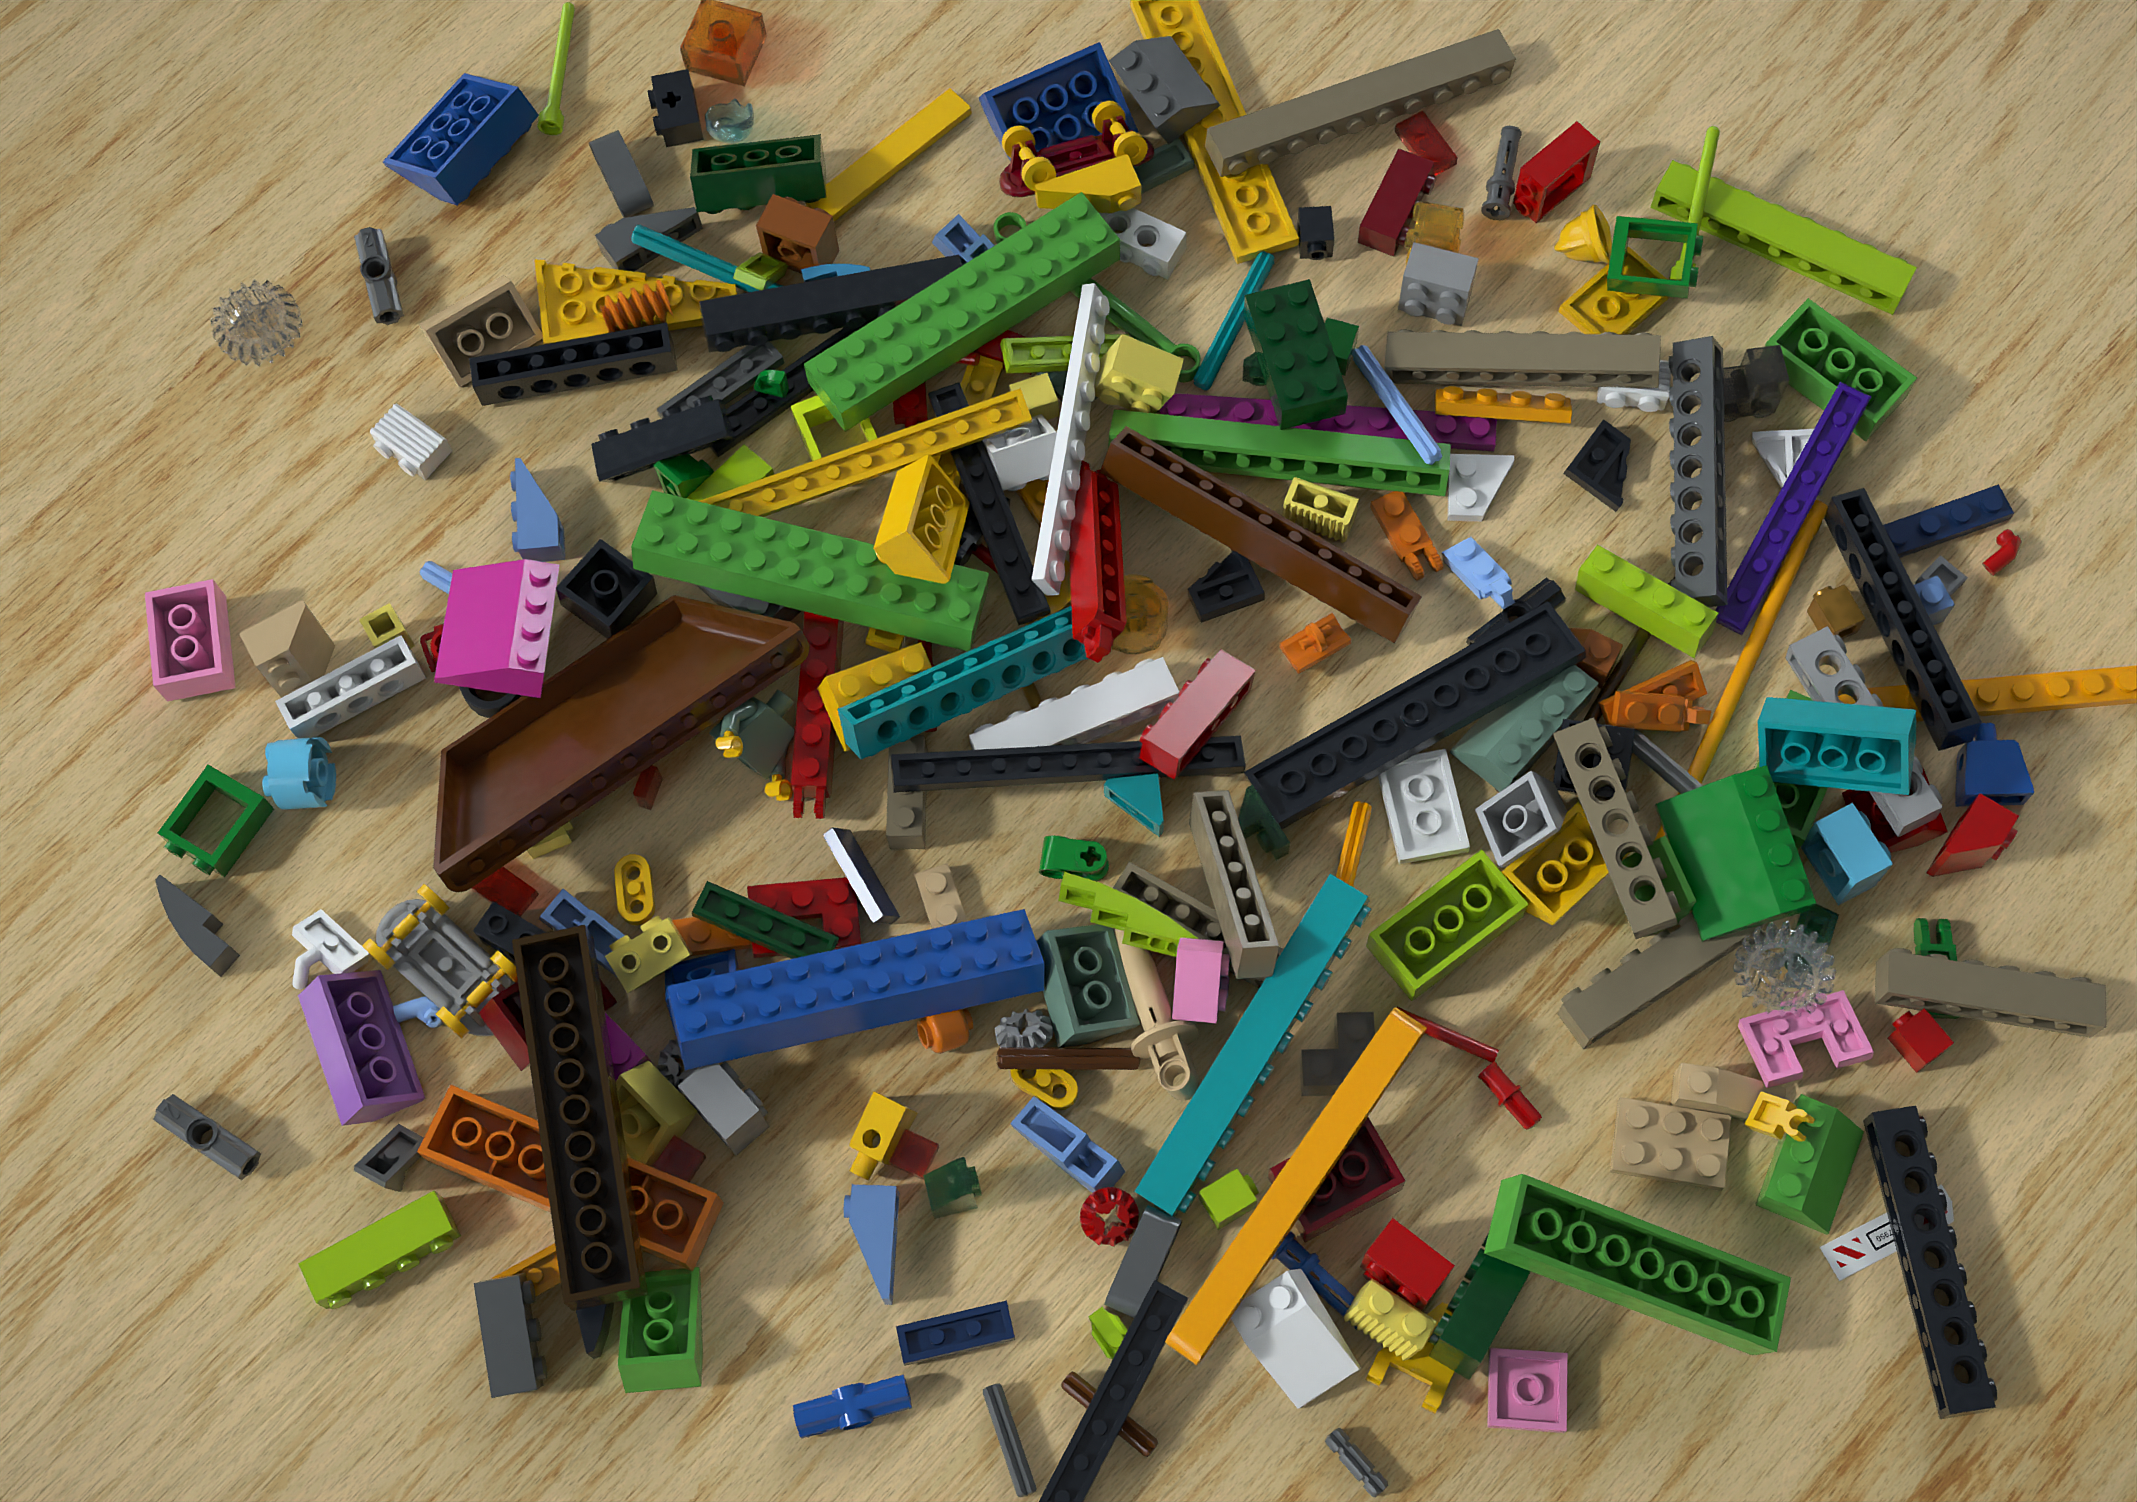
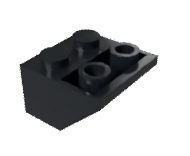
M1563 719L1561 730L1583 721ZM1597 724L1599 728L1604 726V724ZM1605 725L1613 744L1607 750L1611 760L1618 758L1626 778L1620 780L1626 793L1635 729ZM1558 748L1553 783H1555L1558 791L1577 795ZM1589 754L1584 757L1582 765L1586 768H1594L1601 762V757L1597 754ZM1608 786L1601 787L1597 790L1595 798L1610 800L1614 796L1615 790Z

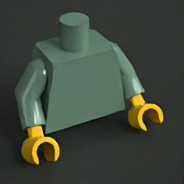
M778 689L766 704L754 696L723 716V719L709 734L716 739V747L719 750H724V758L736 757L763 778L772 780V782L766 784L765 793L770 797L776 796L777 801L789 800L793 794L791 783L785 780V759L789 743L795 731L782 717L794 701Z

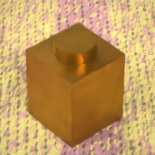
M1845 584L1834 589L1832 586H1827L1813 595V600L1807 609V613L1818 631L1828 626L1832 634H1837L1841 639L1858 633L1866 620Z

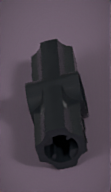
M1546 577L1519 599H1515L1514 604L1503 609L1502 612L1467 638L1466 643L1468 645L1473 644L1510 623L1509 617H1521L1547 601L1556 610L1565 603L1566 597L1558 584Z

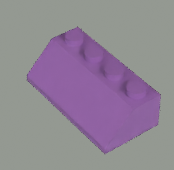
M381 970L318 975L298 995L342 1126L373 1122L422 1102L425 1099L403 1032L395 1017L393 1004Z

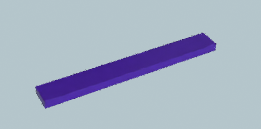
M1842 382L1838 384L1727 588V605L1717 606L1715 610L1718 612L1716 623L1740 635L1743 634L1869 403L1871 396Z

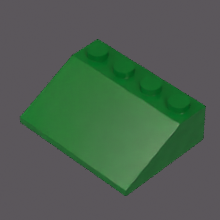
M1767 765L1725 777L1655 804L1665 836L1696 899V903L1691 911L1702 942L1804 913L1816 904Z

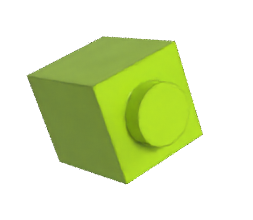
M1238 1168L1200 1190L1199 1200L1219 1230L1256 1208L1257 1199L1255 1196L1259 1194V1191L1248 1174L1242 1176Z

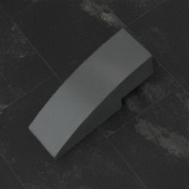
M159 875L155 879L159 897L168 919L179 937L200 960L222 977L240 956L232 947L215 935L223 926V923L166 878Z

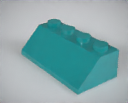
M1767 697L1758 719L1759 767L1767 765L1773 782L1909 795L1916 745V710Z

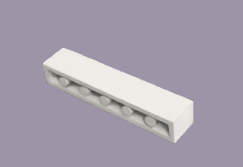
M1163 657L1156 660L1146 659L1139 662L1132 670L1124 673L1119 671L1111 673L1102 682L1092 686L1085 684L1075 688L1070 695L1060 699L1056 697L1049 698L1040 703L1038 708L1028 712L1024 710L1017 711L1009 715L1003 722L995 725L990 723L978 727L973 734L969 735L972 750L1054 746L1061 743L1062 745L1086 744L1160 714L1168 702L1174 703L1179 698V690Z

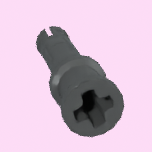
M1509 125L1502 128L1494 173L1486 183L1488 194L1486 201L1482 204L1481 212L1485 217L1492 220H1505L1511 213L1509 201L1510 196L1515 192V183L1512 177L1519 141L1522 135V131L1515 126ZM1506 151L1509 152L1507 164L1504 163Z

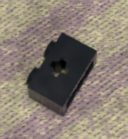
M685 69L651 76L653 89L647 91L651 109H657L658 116L653 117L656 135H663L666 147L704 140L689 70Z

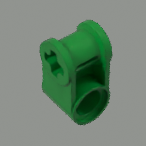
M1055 835L1044 837L1039 873L1041 875L1054 879H1063L1064 872L1096 882L1107 875L1109 861L1107 853L1100 843ZM1091 857H1097L1098 861H1094L1093 866H1087L1086 862H1090Z

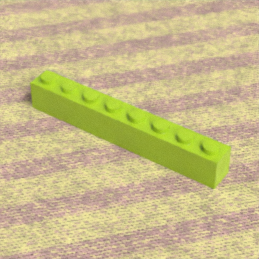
M1672 160L1655 191L1650 208L1679 221L1688 222L1698 171L1690 165ZM1717 177L1710 178L1700 230L1891 315L1894 314L1917 267L1908 264L1902 258L1892 257L1883 253L1872 245L1863 244L1851 239L1840 231L1831 230L1817 224L1808 217L1794 214L1779 204L1769 203L1756 197L1749 191L1740 190L1728 185Z

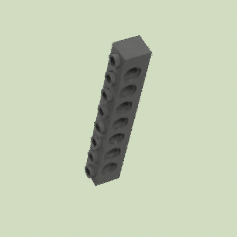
M1713 336L1674 342L1673 355L1669 356V369L1673 376V387L1669 388V399L1674 418H1671L1669 421L1670 434L1674 439V450L1670 451V464L1674 470V482L1670 484V494L1672 501L1675 503V514H1672L1670 518L1671 529L1675 535V546L1671 548V561L1675 567V579L1672 580L1671 586L1707 607L1727 605L1723 348ZM1700 373L1699 377L1695 381L1690 382L1691 378L1695 374ZM1701 404V406H1700V408L1698 409V411H1696L1695 413L1690 414L1691 410H1692L1696 405ZM1701 436L1700 441L1691 446L1692 441L1696 437ZM1702 468L1698 476L1691 478L1692 473L1696 469ZM1702 500L1700 507L1691 510L1695 502ZM1703 532V535L1700 538V540H1698L1695 543H1692L1693 537L1696 534ZM1703 564L1702 571L1692 576L1693 570Z

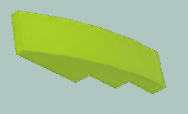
M1064 872L1058 901L1092 909L1090 922L1123 930L1122 944L1177 957L1180 938L1198 939L1170 917L1137 898L1102 883Z

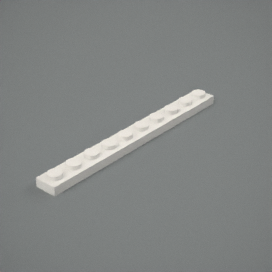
M1095 283L1082 285L1032 574V581L1046 596L1059 595L1061 581L1065 577L1066 551L1070 547L1069 533L1071 521L1075 517L1074 503L1076 491L1080 487L1079 473L1081 461L1085 457L1084 443L1086 432L1090 428L1089 414L1091 402L1095 398L1094 384L1096 373L1100 369V348L1105 339L1104 325L1110 309L1107 297L1102 294Z

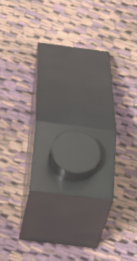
M695 207L622 218L614 224L606 225L595 237L601 253L613 269L636 271L660 256V254L634 244L631 241L632 233L637 225L647 227L679 242L691 237L702 230L703 227L699 213L696 212Z

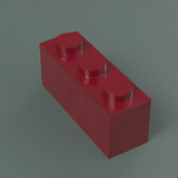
M1398 148L1360 224L1359 244L1393 257L1399 245L1402 247L1406 245L1411 233V228H1409L1411 220H1418L1424 206V202H1421L1424 194H1431L1437 177L1432 175L1433 161Z

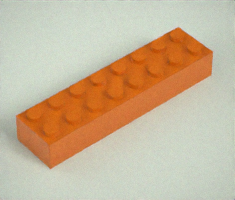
M450 1085L417 1153L430 1163L551 1212L538 1120ZM627 1157L641 1250L693 1271L724 1202L718 1194Z

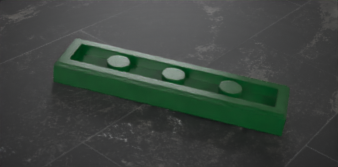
M709 881L706 882L692 910L693 917L791 959L835 950L839 942V937Z

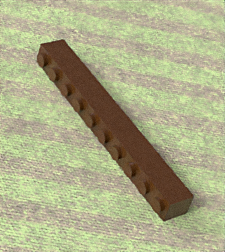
M1127 426L1110 443L1100 470L1101 474L1394 644L1407 627L1422 598L1419 594Z

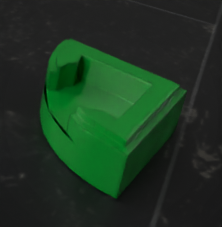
M779 370L760 372L756 379L754 390L786 398L789 390L786 373Z

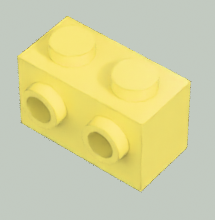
M658 915L641 925L640 928L643 933L632 940L627 934L609 945L612 952L607 954L605 958L627 993H631L692 955L671 918L661 920Z

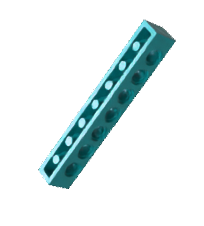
M1069 606L837 709L846 744L861 760L874 756L888 747L905 742L919 733L936 728L959 715L967 714L979 706L998 700L1010 692L1029 686L1041 678L1058 673L1072 664L1088 659L1084 644L1073 638L1072 607Z

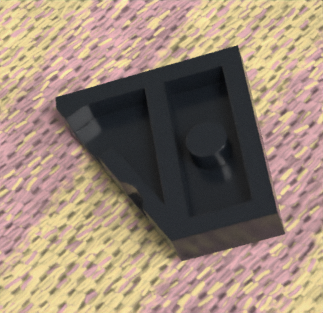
M1603 419L1563 474L1616 512L1623 504L1621 496L1623 481L1626 479L1627 474L1626 457L1629 455L1631 439Z
M1231 550V553L1221 563L1215 562L1208 569L1204 577L1199 578L1188 588V597L1202 623L1264 601L1265 592L1248 558Z

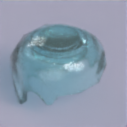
M733 99L728 104L719 103L709 107L704 116V122L708 133L714 139L727 144H735L746 139L751 133L754 124V112L751 103L746 104V107H744L737 99Z

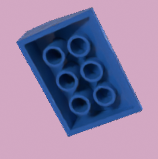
M1100 42L991 89L978 98L1001 146L1003 135L1014 126H1025L1031 131L1035 138L1036 152H1039L1042 148L1089 135H1101L1102 133L1096 129L1092 122V114L1094 109L1105 101L1117 102L1125 112V122L1128 129L1133 130V132H1139Z
M464 73L384 159L383 163L386 167L438 200L458 206L459 203L469 197L470 191L477 183L489 175L491 168L496 162L510 152L511 146L515 141L529 131L539 114L519 87Z

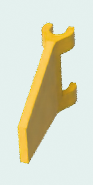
M1442 1302L1427 1314L1436 1320L1437 1323L1424 1347L1410 1359L1403 1361L1402 1356L1396 1357L1395 1351L1390 1352L1389 1347L1382 1348L1378 1351L1365 1380L1380 1386L1388 1366L1398 1369L1430 1385L1421 1407L1435 1414L1443 1400L1454 1371L1429 1356L1435 1345L1428 1342L1444 1312L1450 1316L1452 1315L1450 1311L1446 1310L1448 1304Z

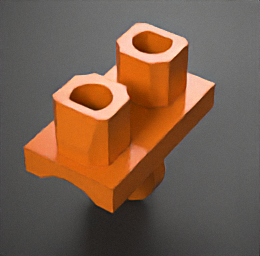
M1331 613L1315 623L1311 622L1306 625L1305 629L1281 642L1279 647L1296 672L1300 674L1350 645L1351 638L1341 628L1334 614Z

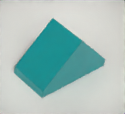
M1158 774L1111 778L1104 783V796L1158 837L1163 834L1164 819Z

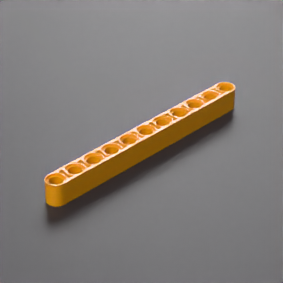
M1396 1007L1390 1012L1173 1327L1165 1341L1167 1345L1194 1364L1198 1365L1409 1058L1427 1027Z

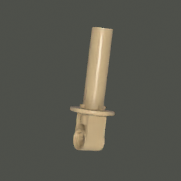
M1114 928L1132 998L1144 1029V1033L1132 1042V1053L1135 1057H1140V1059L1152 1060L1160 1085L1172 1097L1180 1101L1190 1100L1200 1086V1079L1187 1047L1199 1034L1197 1025L1192 1021H1175V1019H1172L1173 1012L1150 950L1122 944L1124 931ZM1181 1073H1186L1183 1083L1173 1086L1174 1078Z

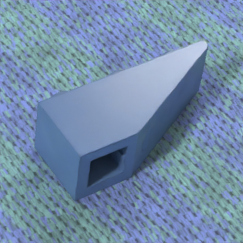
M515 458V471L510 473L511 487L513 492L516 491V501L511 502L512 518L514 522H517V532H512L514 552H519L522 559L533 561L565 560V536L561 521L521 458Z

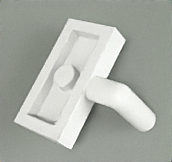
M321 909L293 926L292 936L308 950L300 955L295 962L292 985L296 989L306 988L310 966L318 961L322 962L332 973L340 974L354 972L369 960V953Z

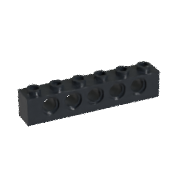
M667 322L469 358L473 389L482 406L678 371L674 343Z

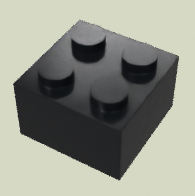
M599 539L556 587L561 606L607 639L630 625L657 595L654 576L647 572L635 570L633 568V561L602 539Z

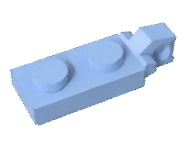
M1472 537L1442 552L1444 563L1480 600L1490 596L1502 609L1515 603L1512 597L1513 589L1510 586L1512 583L1508 574Z

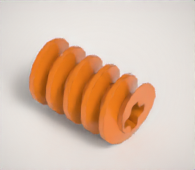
M656 280V291H652L646 283L643 284V295H640L633 287L630 289V299H627L622 291H619L616 303H614L609 295H606L605 305L603 307L600 305L609 333L616 332V327L621 331L628 330L629 323L634 328L641 327L642 319H644L648 326L654 325L655 315L662 323L666 322L667 312H670L673 316L665 287L660 280Z

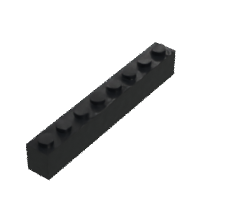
M958 254L699 301L709 352H727L741 346H760L767 341L779 339L793 340L801 335L812 333L825 334L839 328L861 327L865 323L874 321L961 267L960 256Z

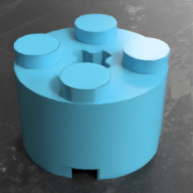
M322 737L277 740L276 742L267 743L265 755L268 761V775L264 776L262 781L265 796H272L275 804L282 810L326 807L325 801L333 799L336 788L335 763H328L326 753H332L328 742Z

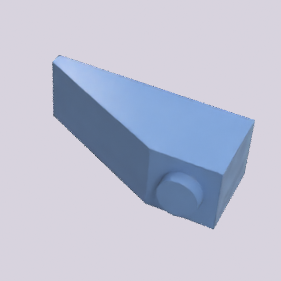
M852 1184L851 1195H845L844 1218H849V1223L884 1304L893 1305L900 1193L897 1186Z

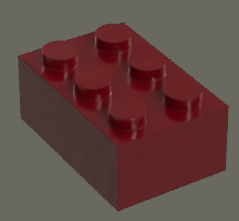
M1369 1117L1295 1223L1305 1243L1403 1189L1406 1180ZM1290 1158L1269 1169L1268 1179L1271 1184H1273Z

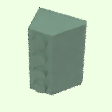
M1573 665L1479 718L1451 749L1450 753L1501 792L1523 777L1555 741L1553 733L1561 730L1563 719L1574 720L1591 701L1599 683L1576 665Z

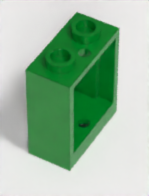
M1617 216L1607 276V291L1688 299L1689 288L1696 287L1699 267H1693L1694 256H1701L1703 236L1697 235L1698 223ZM1629 238L1687 243L1681 281L1623 275Z
M208 764L157 834L167 842L164 848L173 855L182 859L186 854L194 859L192 865L209 876L214 871L225 878L274 808L263 796ZM214 790L246 809L211 855L185 840L181 835Z

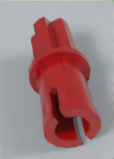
M1496 1061L1488 1065L1479 1074L1478 1078L1483 1081L1499 1100L1498 1105L1500 1107L1504 1105L1524 1129H1531L1541 1120V1114L1520 1091L1522 1087L1520 1085L1516 1086L1502 1071Z

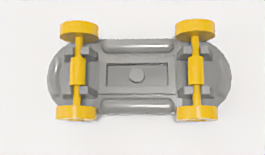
M423 884L416 892L424 900H406L395 905L381 919L376 932V943L369 938L362 947L386 970L394 966L440 1009L436 1015L461 1039L467 1033L476 1036H493L494 1034L478 1013L491 998L518 982L516 966L499 951L491 957L445 915L450 907L427 885Z

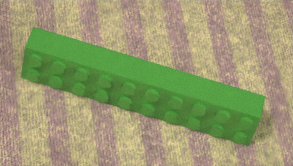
M1081 192L804 363L808 383L842 429L847 431L1119 261L1120 238Z
M654 490L651 492L631 546L633 568L635 570L964 651L971 650L988 590V572L954 564L950 580L945 584L894 574L887 564L882 563L878 559L873 549L874 544Z

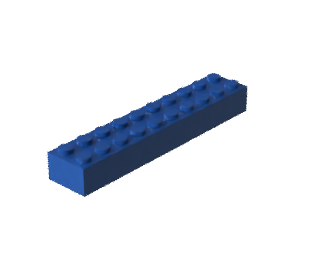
M1025 909L673 984L667 986L671 1015L684 1068L688 1070L1044 991V960Z

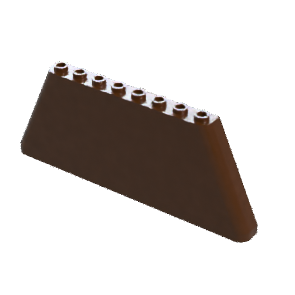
M671 596L544 681L540 698L520 697L441 750L434 870L449 890L464 892L471 889L800 665L807 658L810 649L804 633L793 622L681 596Z

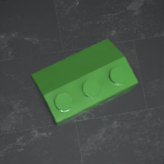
M1801 1094L1793 1104L1797 1106V1109L1807 1112L1815 1121L1813 1124L1808 1122L1799 1124L1797 1130L1806 1137L1805 1141H1796L1787 1133H1784L1782 1139L1778 1141L1756 1206L1828 1235L1864 1131L1837 1108Z

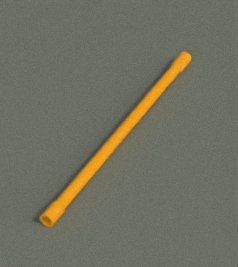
M1815 500L1792 542L1687 771L1701 784L1810 543L1817 534L1826 515L1828 506L1822 501ZM1662 824L1654 841L1665 836Z

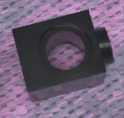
M1299 207L1297 231L1300 259L1321 260L1326 257H1333L1334 229L1332 207Z

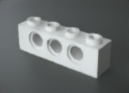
M1135 208L1128 211L1120 210L1111 214L1099 213L1113 231H1123L1122 233H1115L1120 238V261L1125 263L1131 262L1142 267L1145 272L1152 276L1159 275L1168 280L1186 250L1185 231ZM1142 244H1151L1152 246L1144 247V246H1141V245H1142Z
M402 635L275 702L289 729L297 739L313 738L426 679V676Z

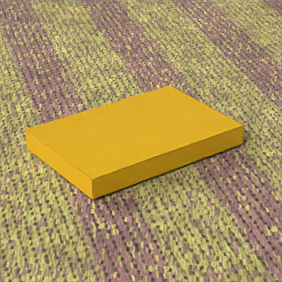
M1628 246L1623 275L1667 279ZM1607 264L1562 303L1558 312L1584 334L1614 332L1618 335H1628L1670 297L1607 291L1609 264Z

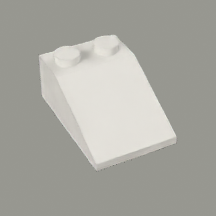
M1302 1269L1284 1272L1245 1298L1231 1317L1245 1344L1298 1409L1361 1369Z

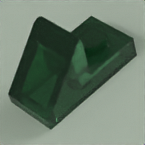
M1252 784L1246 788L1238 821L1244 839L1258 832L1256 837L1265 853L1271 851L1277 861L1289 854L1290 841Z

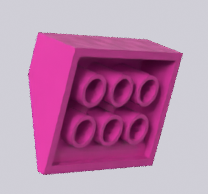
M523 559L453 570L434 683L540 698L560 565Z

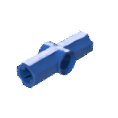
M903 1374L867 1385L865 1383H856L833 1390L831 1395L793 1405V1414L799 1436L803 1439L839 1428L840 1430L859 1428L872 1423L875 1418L911 1409L912 1403Z

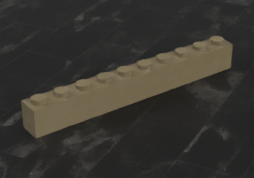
M1497 29L1207 128L1205 148L1220 177L1230 174L1237 175L1244 172L1247 168L1259 164H1269L1276 158L1288 154H1298L1308 147L1317 144H1327L1337 137L1346 134H1356L1366 127L1375 124H1385L1395 117L1404 114H1414L1424 107L1433 104H1443L1449 99L1462 94H1472L1479 88L1491 84H1501L1510 78L1516 58L1502 33Z

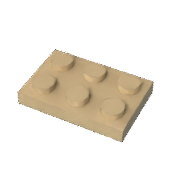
M1620 1097L1617 1103L1610 1172L1722 1191L1725 1188L1732 1116Z

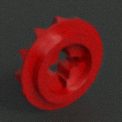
M1105 1187L1093 1192L1084 1201L1080 1211V1224L1085 1235L1096 1244L1115 1247L1117 1243L1129 1241L1130 1235L1138 1226L1140 1212L1134 1198L1128 1192L1116 1187ZM1116 1207L1115 1214L1122 1222H1111L1109 1227L1107 1226L1105 1229V1221L1099 1214H1109Z

